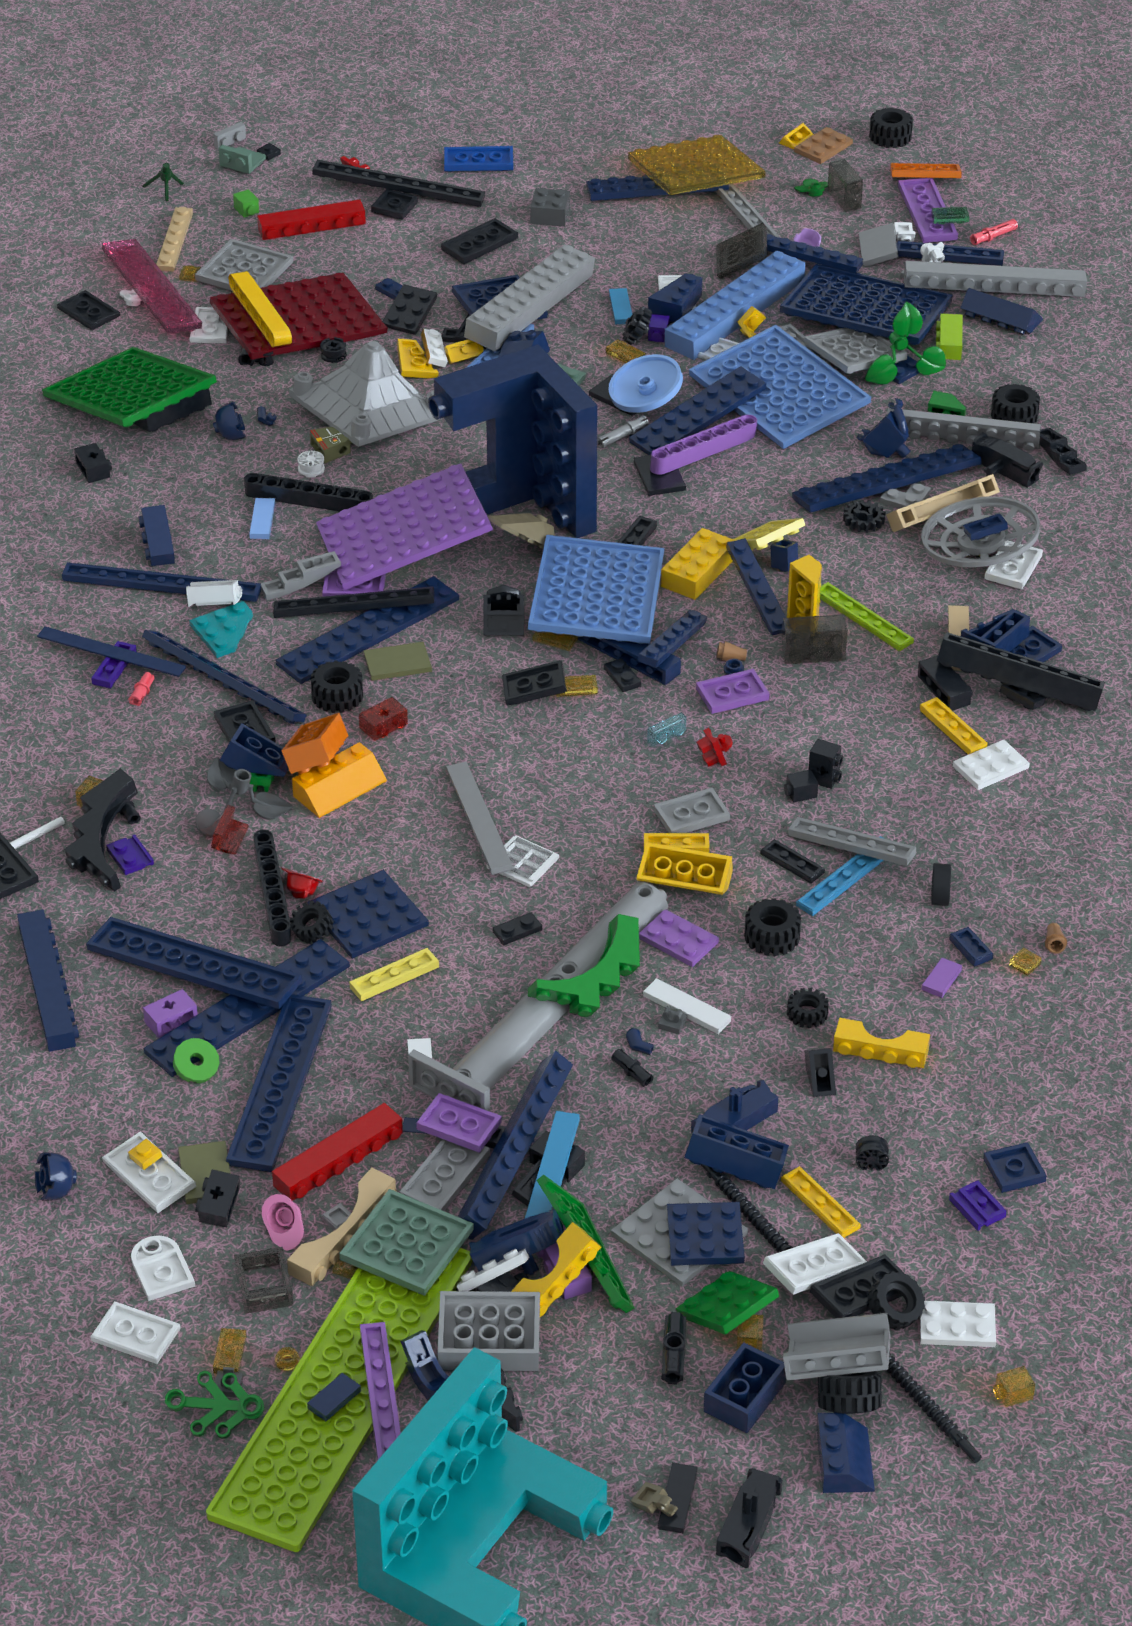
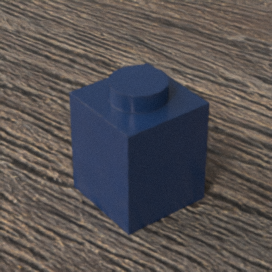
M783 539L770 545L771 568L779 569L782 572L789 571L790 563L798 560V542Z

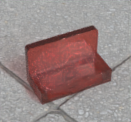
M227 805L214 831L211 848L228 854L237 853L249 825L233 819L236 807Z

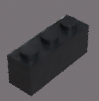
M938 655L919 661L918 677L947 707L953 711L971 704V697L973 695L971 687L962 680L961 676L952 667L943 666L941 662L936 661Z

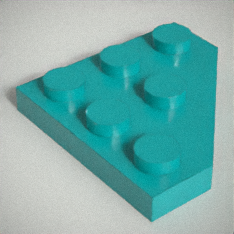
M241 601L235 605H230L191 619L189 624L215 657L219 658L236 651L238 643L253 617V611L244 601Z

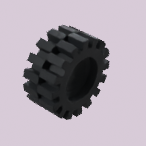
M310 901L309 905L306 902L302 903L304 907L298 906L296 908L298 912L293 911V917H290V926L293 932L302 942L305 941L307 944H310L311 941L315 943L317 939L324 940L322 936H328L330 934L328 930L332 931L333 928L331 924L334 923L331 914L318 901L316 903ZM318 918L312 926L305 927L308 921Z
M800 988V992L795 990L794 995L790 994L788 999V1019L790 1021L793 1020L794 1025L800 1023L801 1028H804V1025H807V1028H811L812 1025L815 1028L819 1027V1023H825V1020L828 1018V998H825L824 993L820 994V990L817 989L815 992H812V988H808V991H805V988ZM802 1006H812V1007H814V1008H816V1009H814V1010H804V1009H801L800 1007H802Z

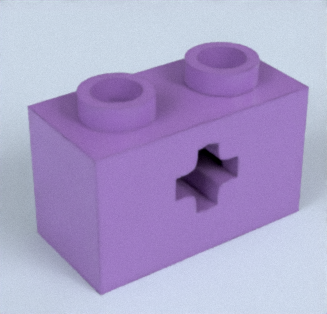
M182 989L143 1007L144 1021L152 1032L160 1038L196 1016L197 1005Z

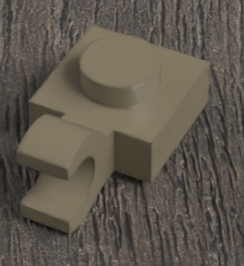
M645 1482L631 1500L633 1506L651 1514L658 1508L664 1514L672 1517L678 1509L677 1506L670 1504L672 1499L667 1496L668 1494L663 1487L649 1482Z

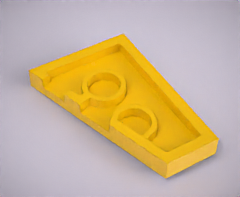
M397 340L402 377H438L439 372L432 368V364L427 362L424 356L425 352L416 340Z

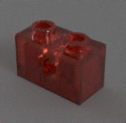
M393 697L359 713V728L374 741L384 738L389 733L402 729L408 724L407 709Z

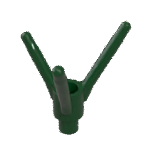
M164 163L161 171L143 184L142 187L150 185L160 177L164 181L165 201H169L168 181L171 180V177L180 185L184 183L173 174L169 163Z

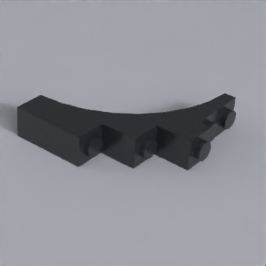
M121 768L80 797L83 805L81 809L84 815L72 823L75 830L73 835L76 841L64 849L67 856L65 861L71 869L76 868L81 873L87 870L90 875H96L104 887L108 886L114 892L121 885L116 872L105 859V839L117 813L129 800L138 794L133 778Z

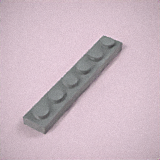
M797 817L788 829V834L791 837L907 866L916 855L915 846Z

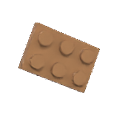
M826 127L795 146L794 152L822 164L852 145L853 139Z

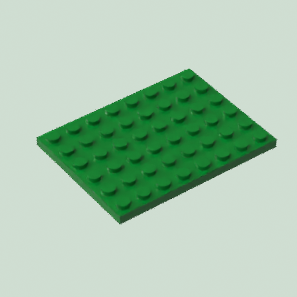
M132 347L42 389L44 397L122 427H129L137 420L146 419L154 412L163 411L164 407L177 404L185 397H192L196 392L210 388V385L217 383V380L213 374Z

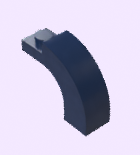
M421 1330L400 1342L408 1360L405 1363L417 1388L429 1401L449 1376L438 1363L426 1331Z

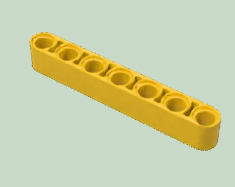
M245 271L229 274L228 279L231 290L270 345L276 347L291 344L292 335L290 329L250 273Z

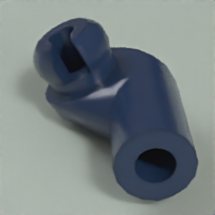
M260 406L257 408V419L259 422L268 426L275 424L277 419L275 414L272 416V412L266 415L265 407Z
M629 1029L626 1033L629 1047L632 1050L650 1055L654 1049V1044L644 1042L639 1029Z

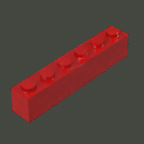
M359 199L257 215V221L262 240L363 225L366 224L365 209Z
M386 1103L379 1105L273 1170V1186L292 1201L304 1197L308 1191L316 1186H322L326 1180L334 1175L341 1174L345 1168L353 1163L361 1162L366 1155L379 1151L387 1142L398 1139L403 1133L402 1118Z

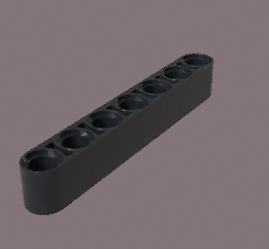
M249 473L244 477L245 494L251 498H275L276 502L338 512L373 499V494L365 490L259 473Z
M261 829L256 831L253 836L254 851L271 941L276 946H286L291 942V926L274 838L271 831Z

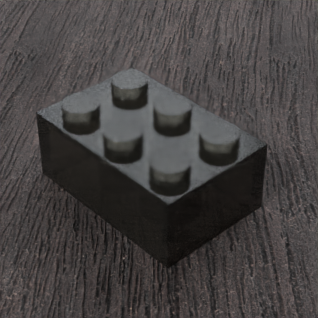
M844 614L783 618L781 649L784 663L798 664L846 660L848 629Z

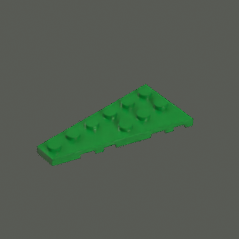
M542 1175L536 1181L556 1210L566 1229L574 1222L601 1246L595 1258L589 1261L588 1264L607 1292L610 1304L615 1309L620 1308L625 1313L632 1311L635 1307L584 1204L547 1176Z

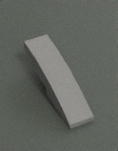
M335 551L298 560L296 568L278 572L279 579L261 583V591L266 600L288 595L325 577L340 567L341 562Z

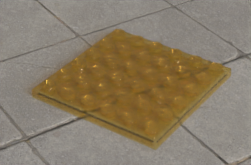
M713 135L710 138L700 137L693 141L684 140L677 144L667 143L666 146H651L649 149H635L633 152H628V159L669 195L765 178L766 171L722 135Z

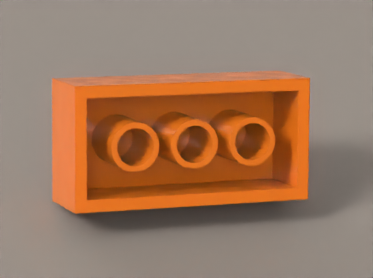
M340 713L302 724L281 750L291 774L295 772L303 774L308 772L311 767L318 766V768H322L330 764L331 759L335 757L334 755L349 736Z

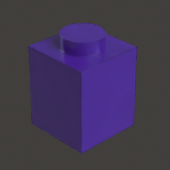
M651 314L648 341L665 342V329L669 327L670 316Z

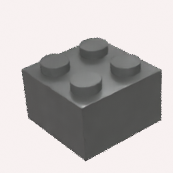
M535 188L530 206V224L565 226L570 210V191Z

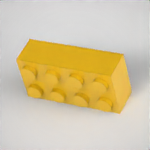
M701 528L661 569V587L696 600L733 561L726 549L727 542L736 540Z

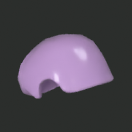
M804 228L799 234L796 233L793 241L820 247L821 236L813 229Z

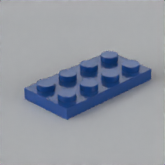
M513 146L444 147V171L513 170Z

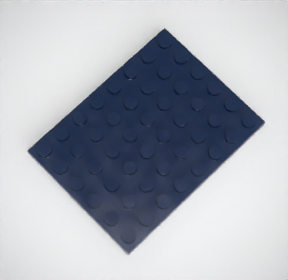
M815 264L780 305L779 312L787 316L802 317L808 321H819L825 325L832 324L838 328H849L859 333L866 332L876 337L883 336L889 338L890 334L894 332L892 324L895 316L902 309L904 303L908 302L920 312L923 324L918 333L909 334L906 338L908 344L919 345L940 318V315L950 305L953 295L925 288L905 287L903 283Z

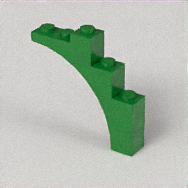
M618 914L609 922L608 938L604 952L595 967L582 975L570 979L554 981L537 979L528 988V997L536 998L539 1001H554L560 1005L569 1004L570 1013L578 1014L580 1017L591 1016L600 1008V996L612 995L620 987V975L628 976L640 966L639 918Z

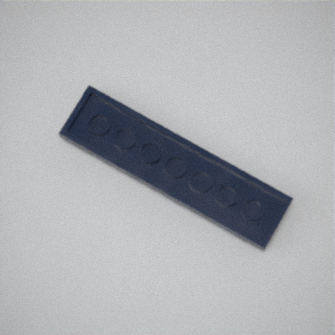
M712 169L705 172L696 170L693 173H661L656 176L645 174L642 177L626 176L619 179L617 177H610L606 180L595 178L591 181H586L591 201L718 191V189L729 190L727 177L724 170Z
M740 366L630 436L629 442L647 455H651L652 451L699 433L767 389L766 382Z

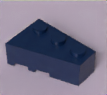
M165 505L141 508L142 516H138L139 527L143 530L141 532L142 542L147 547L144 549L146 560H150L151 567L174 564V549Z
M1012 609L992 617V621L988 623H978L976 628L961 630V637L1010 652L1029 636L1030 616Z

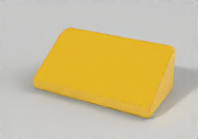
M802 123L785 135L779 144L794 149L795 146L814 134Z

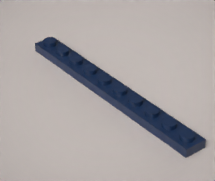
M67 562L62 573V581L187 594L186 587L190 586L191 582L227 581L225 579ZM238 581V586L242 588L240 600L257 602L261 592V583Z
M144 630L142 637L149 641V645L156 648L161 647L167 655L177 656L179 662L193 665L194 670L207 673L208 678L223 682L222 685L224 687L237 690V694L242 697H250L256 705L266 706L270 713L282 715L284 717L283 720L288 723L295 724V722L305 721L307 714L166 635L154 630Z

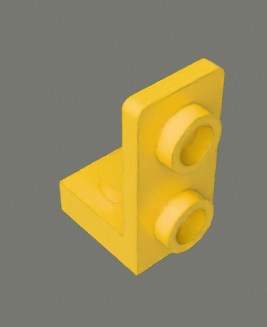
M751 306L737 321L741 326L740 331L746 337L751 338L755 336V329L766 317L759 310Z

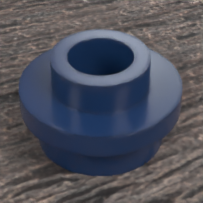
M729 659L724 665V673L726 675L744 671V666L738 659Z

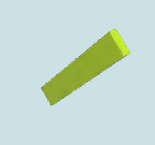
M829 582L821 586L820 599L896 650L901 651L914 643V638Z

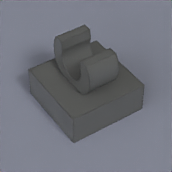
M667 1006L658 1022V1029L680 1034L687 1020V1014L682 1013L681 1009H678V1011L670 1010V1006Z
M223 1367V1371H217L215 1383L226 1397H236L232 1390L224 1387L222 1378L226 1373H234L238 1383L242 1385L243 1373L234 1372L232 1367ZM228 1378L226 1384H233L235 1379Z

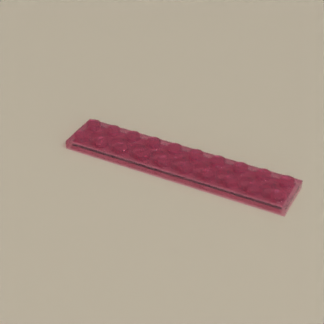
M136 239L102 243L103 252L167 333L176 334L181 331L202 329V321Z

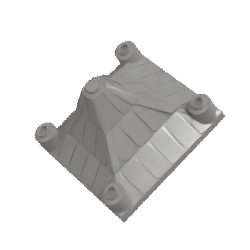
M370 341L363 345L343 367L323 377L321 381L313 383V377L308 372H299L294 376L293 388L289 389V396L329 426L334 427L357 447L438 421L432 416L428 405V399L434 396V390L429 392L427 397L418 392L398 373V369L384 347L376 341Z

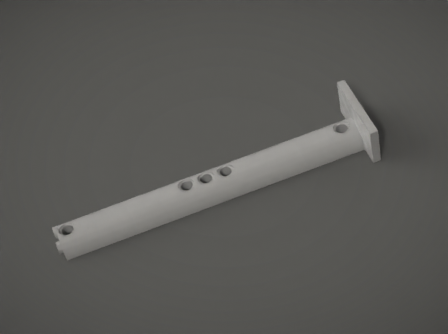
M638 881L541 979L553 981L570 979L582 975L595 967L604 952L608 938L609 922L618 914L639 918L640 933L662 911L668 908L665 891L657 889L646 882ZM527 993L453 1068L413 1049L408 1054L409 1086L434 1099L438 1093L490 1111V1089L569 1010V1004L560 1005L554 1001H539L536 998L528 997Z

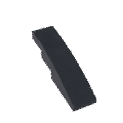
M1051 428L1040 430L1039 444L1059 468L1069 475L1087 471L1086 463L1077 458V451L1068 446L1066 437Z

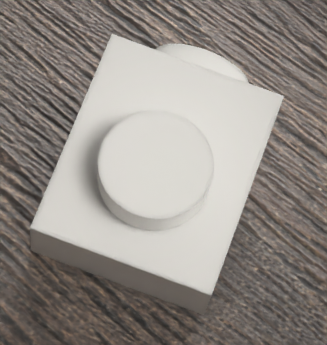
M894 222L896 242H913L915 231H913L912 223Z

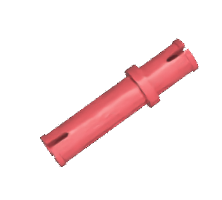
M1011 219L991 228H983L981 232L972 234L970 241L973 245L984 241L989 242L997 236L1016 230L1018 228L1017 221Z

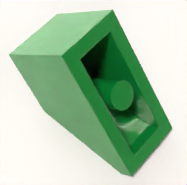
M933 391L928 403V412L965 416L966 407L953 394Z

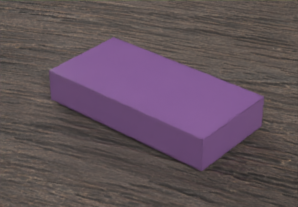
M941 958L922 984V990L942 998L962 971V965Z

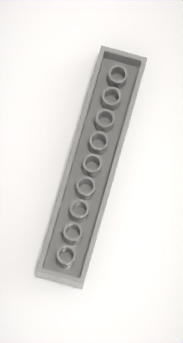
M564 244L466 319L464 337L496 351L503 346L510 333L514 331L521 332L543 315L546 310L548 311L592 277L595 258L570 245Z

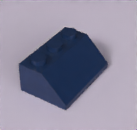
M818 1413L817 1441L823 1493L875 1492L868 1428L847 1414Z

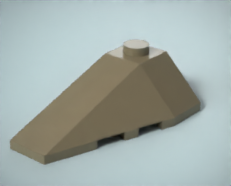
M530 513L488 516L489 521L531 544L539 546L541 549H544L546 535L555 536L554 527L547 523L548 518L539 513L537 516Z

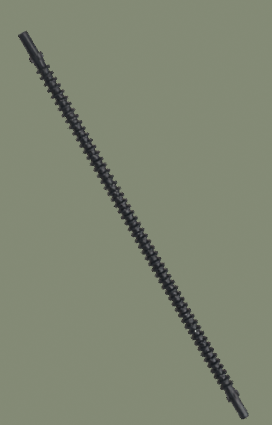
M701 1164L707 1171L706 1175L715 1181V1185L723 1191L724 1195H727L731 1202H740V1212L743 1213L744 1217H747L753 1226H756V1230L761 1235H764V1239H768V1243L772 1244L773 1248H776V1252L779 1253L793 1248L789 1245L788 1241H785L783 1236H780L779 1232H776V1228L772 1227L771 1223H768L764 1215L760 1214L759 1210H756V1207L752 1205L751 1201H748V1198L740 1192L739 1188H736V1185L728 1179L727 1175H722V1173L714 1171L711 1167ZM889 1353L887 1373H891V1377L896 1378L895 1380L897 1383H900V1387L904 1388L906 1393H909V1397L913 1398L914 1402H918V1406L922 1407L923 1412H927V1416L931 1417L933 1422H936V1426L940 1427L942 1432H945V1436L951 1437L955 1446L960 1447L974 1463L979 1462L982 1456L969 1443L968 1437L958 1431V1425L953 1424V1420L949 1419L947 1414H944V1410L940 1409L938 1404H935V1400H931V1396L926 1395V1391L922 1390V1386L917 1385V1381L913 1380L908 1371H904V1367L900 1366V1363L895 1361V1357Z

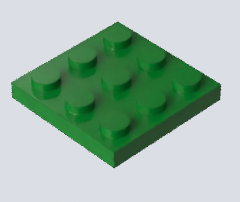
M728 1271L723 1273L713 1283L704 1286L693 1297L687 1298L683 1304L676 1308V1311L686 1316L688 1321L726 1335L778 1298L779 1293L776 1287Z

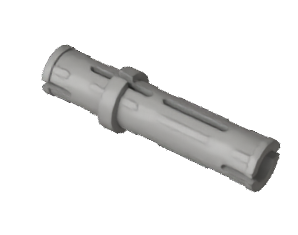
M644 415L633 421H627L623 426L597 437V444L602 443L599 446L605 448L628 435H634L636 431L648 426L649 421L648 419L643 421L646 419Z

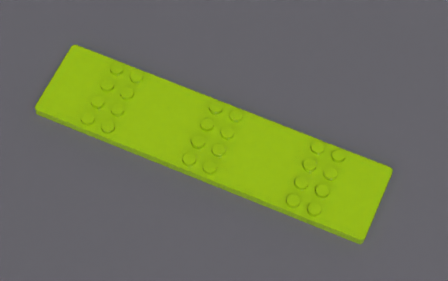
M460 1248L425 1296L358 1268L206 1509L207 1520L293 1552L301 1550L373 1430L360 1324L385 1322L394 1390L396 1391L408 1371L405 1364L408 1360L400 1341L421 1330L426 1331L427 1336H429L439 1319L440 1291H456V1286L462 1280L461 1276L466 1274L473 1262L470 1251ZM341 1373H344L361 1385V1392L329 1420L324 1421L307 1409V1402Z

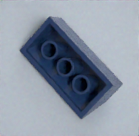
M968 288L960 307L965 312V316L974 319L975 316L981 317L983 322L991 324L993 321L998 323V327L1004 329L1011 327L1014 328V332L1022 335L1025 332L1030 334L1043 320L1034 309Z
M699 1114L684 1158L697 1165L709 1166L716 1172L732 1174L739 1180L755 1182L762 1188L775 1189L789 1145Z

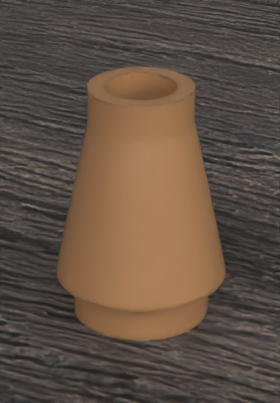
M726 641L724 643L719 642L716 658L721 659V661H728L729 659L745 661L747 649Z
M1051 923L1047 926L1045 947L1051 953H1061L1067 946V939L1061 931L1059 924Z

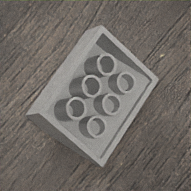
M440 1291L438 1363L443 1370H455L475 1347L501 1360L503 1371H539L540 1292Z

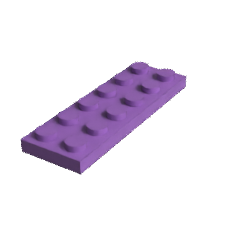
M933 178L898 180V188L922 242L957 240L958 233Z

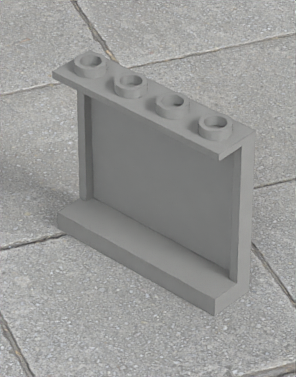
M887 1313L788 1324L789 1349L787 1353H783L787 1380L888 1370L891 1336Z

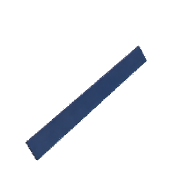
M46 626L37 635L41 639L179 677L186 669L185 665Z

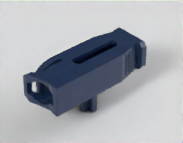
M764 1080L757 1081V1086L749 1085L743 1088L738 1087L737 1089L731 1087L729 1096L711 1106L703 1115L748 1130L778 1112V1096L771 1092ZM697 1118L691 1121V1133H693Z
M552 1209L492 1231L478 1242L468 1243L471 1248L470 1256L479 1272L483 1270L482 1266L489 1261L495 1259L496 1262L505 1259L503 1255L509 1251L517 1249L519 1252L525 1249L529 1259L521 1266L526 1275H533L539 1268L532 1254L557 1243L556 1240L564 1232V1227L556 1210Z

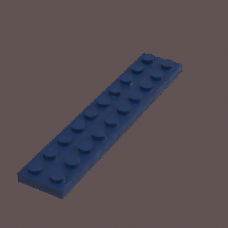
M955 444L951 448L938 449L936 452L929 454H920L919 457L906 458L898 463H888L880 468H870L866 472L853 473L851 476L844 478H835L827 483L820 482L812 487H803L798 491L792 492V498L811 513L882 493L889 489H896L981 464V457L964 445Z
M433 576L412 588L433 586L435 591L434 603L370 609L276 659V665L298 683L303 684L311 679L313 670L318 668L319 665H324L329 661L342 662L363 652V650L380 643L458 601L459 594Z
M110 917L86 943L87 950L277 1009L282 1007L302 983L301 974L114 917Z
M319 939L276 967L302 975V983L292 994L304 996L349 968L350 962L322 939ZM230 994L144 1047V1053L171 1077H174L177 1073L173 1067V1056L176 1048L183 1041L199 1038L209 1042L217 1050L274 1015L282 1007L277 1009ZM191 1057L190 1061L192 1064H195L200 1059L198 1057Z
M292 994L283 1004L226 1157V1162H229V1166L266 1172L274 1170L332 1007L331 1000Z

